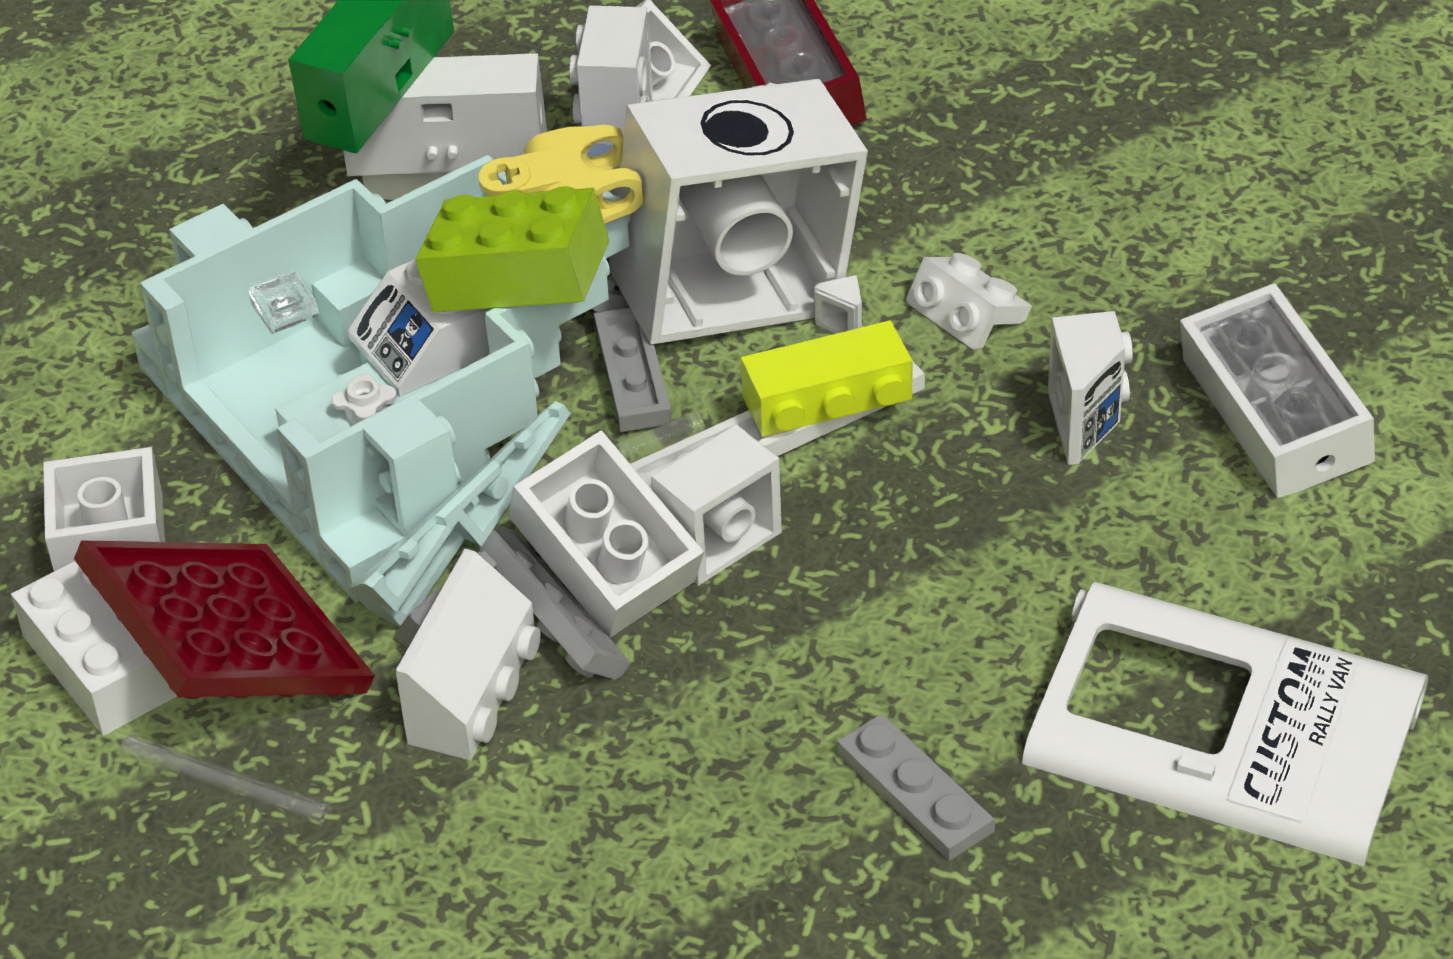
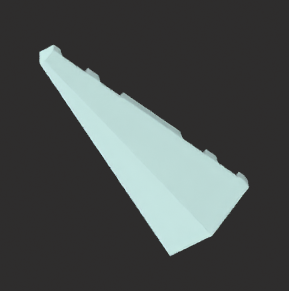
M557 401L551 403L348 589L373 614L400 627L406 617L425 600L465 539L482 547L510 505L513 486L531 474L571 413L564 404Z

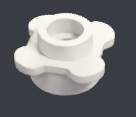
M360 374L352 379L344 391L333 395L332 403L335 409L345 410L346 418L351 423L356 424L387 408V404H391L396 400L397 394L393 386H383L374 380L371 375Z

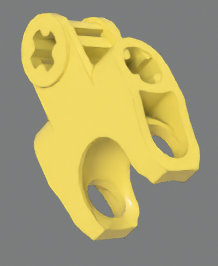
M612 125L565 127L543 132L528 141L523 155L494 159L482 166L478 173L479 186L485 196L500 195L513 190L532 193L550 191L562 186H569L574 189L594 187L605 224L630 215L644 204L642 181L639 173L629 168H618L621 162L623 133L621 128ZM600 141L613 143L612 148L608 152L587 157L588 150L595 143ZM505 171L507 184L502 185L498 173ZM618 187L631 188L628 195L621 200L609 201L603 198V193Z

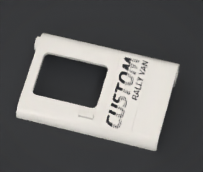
M1094 582L1089 591L1083 589L1079 591L1072 612V622H1075L1029 732L1022 764L1360 866L1365 865L1372 837L1409 729H1414L1423 703L1428 675L1098 582ZM1102 630H1113L1247 669L1251 673V677L1223 750L1218 754H1207L1070 713L1067 710L1068 704L1098 633Z

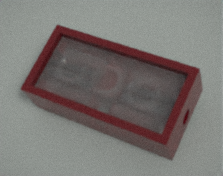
M710 0L718 40L745 89L766 85L769 82L783 84L820 79L851 126L867 120L860 78L815 0Z

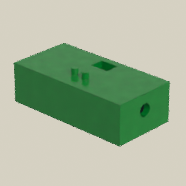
M338 0L288 59L303 139L357 154L454 33L450 0Z

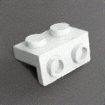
M954 253L952 257H924L906 297L907 303L971 349L978 350L984 347L993 325L1020 324L1027 319L1032 305L1017 296L1016 287L1009 282L990 277L980 270L981 264L976 259L961 253Z

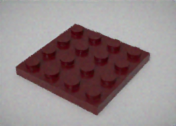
M81 540L74 556L75 562L178 698L367 694L375 674L268 544Z

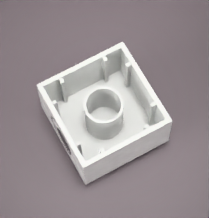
M820 79L768 86L762 85L672 99L665 98L627 105L620 168H629L639 173L642 181L644 204L630 214L631 219L628 223L630 246L610 256L609 268L611 275L617 282L616 284L650 345L815 318L814 287L821 282L846 277L868 150ZM618 187L617 195L623 199L628 195L631 188Z

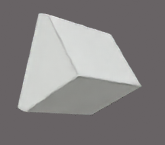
M857 275L821 282L814 287L816 326L835 334L862 327V301Z

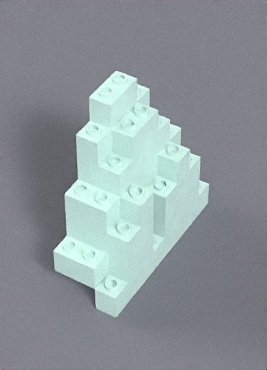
M487 154L387 204L379 194H372L355 179L255 228H252L245 218L238 219L224 204H221L170 228L169 231L177 265L140 282L149 325L132 332L139 367L356 603L359 600L348 588L491 459L488 447L524 429L538 416L536 397L539 396V388L535 378L561 365L559 342L562 336L559 325L609 300L607 276L610 274V268L606 258L630 246L628 223L631 219L630 215L605 224L610 241L584 302L486 309L485 321L490 355L401 397L397 394L396 400L391 404H387V408L353 424L346 418L345 410L334 408L332 403L333 395L344 391L352 379L360 374L371 375L374 380L383 386L389 384L350 340L348 329L387 271L416 258L444 200L464 194L472 195L473 197L485 196L479 186L478 173L482 166L493 159ZM505 171L498 173L502 185L507 184ZM609 191L603 193V198L609 201L622 199L620 196L613 195Z

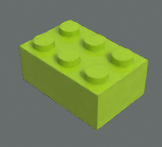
M562 186L550 191L532 193L513 190L500 195L473 197L472 195L464 194L444 200L415 261L433 312L584 302L610 240L594 187L574 189L569 186Z

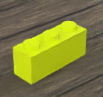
M891 320L741 357L742 396L762 437L912 399L913 360Z

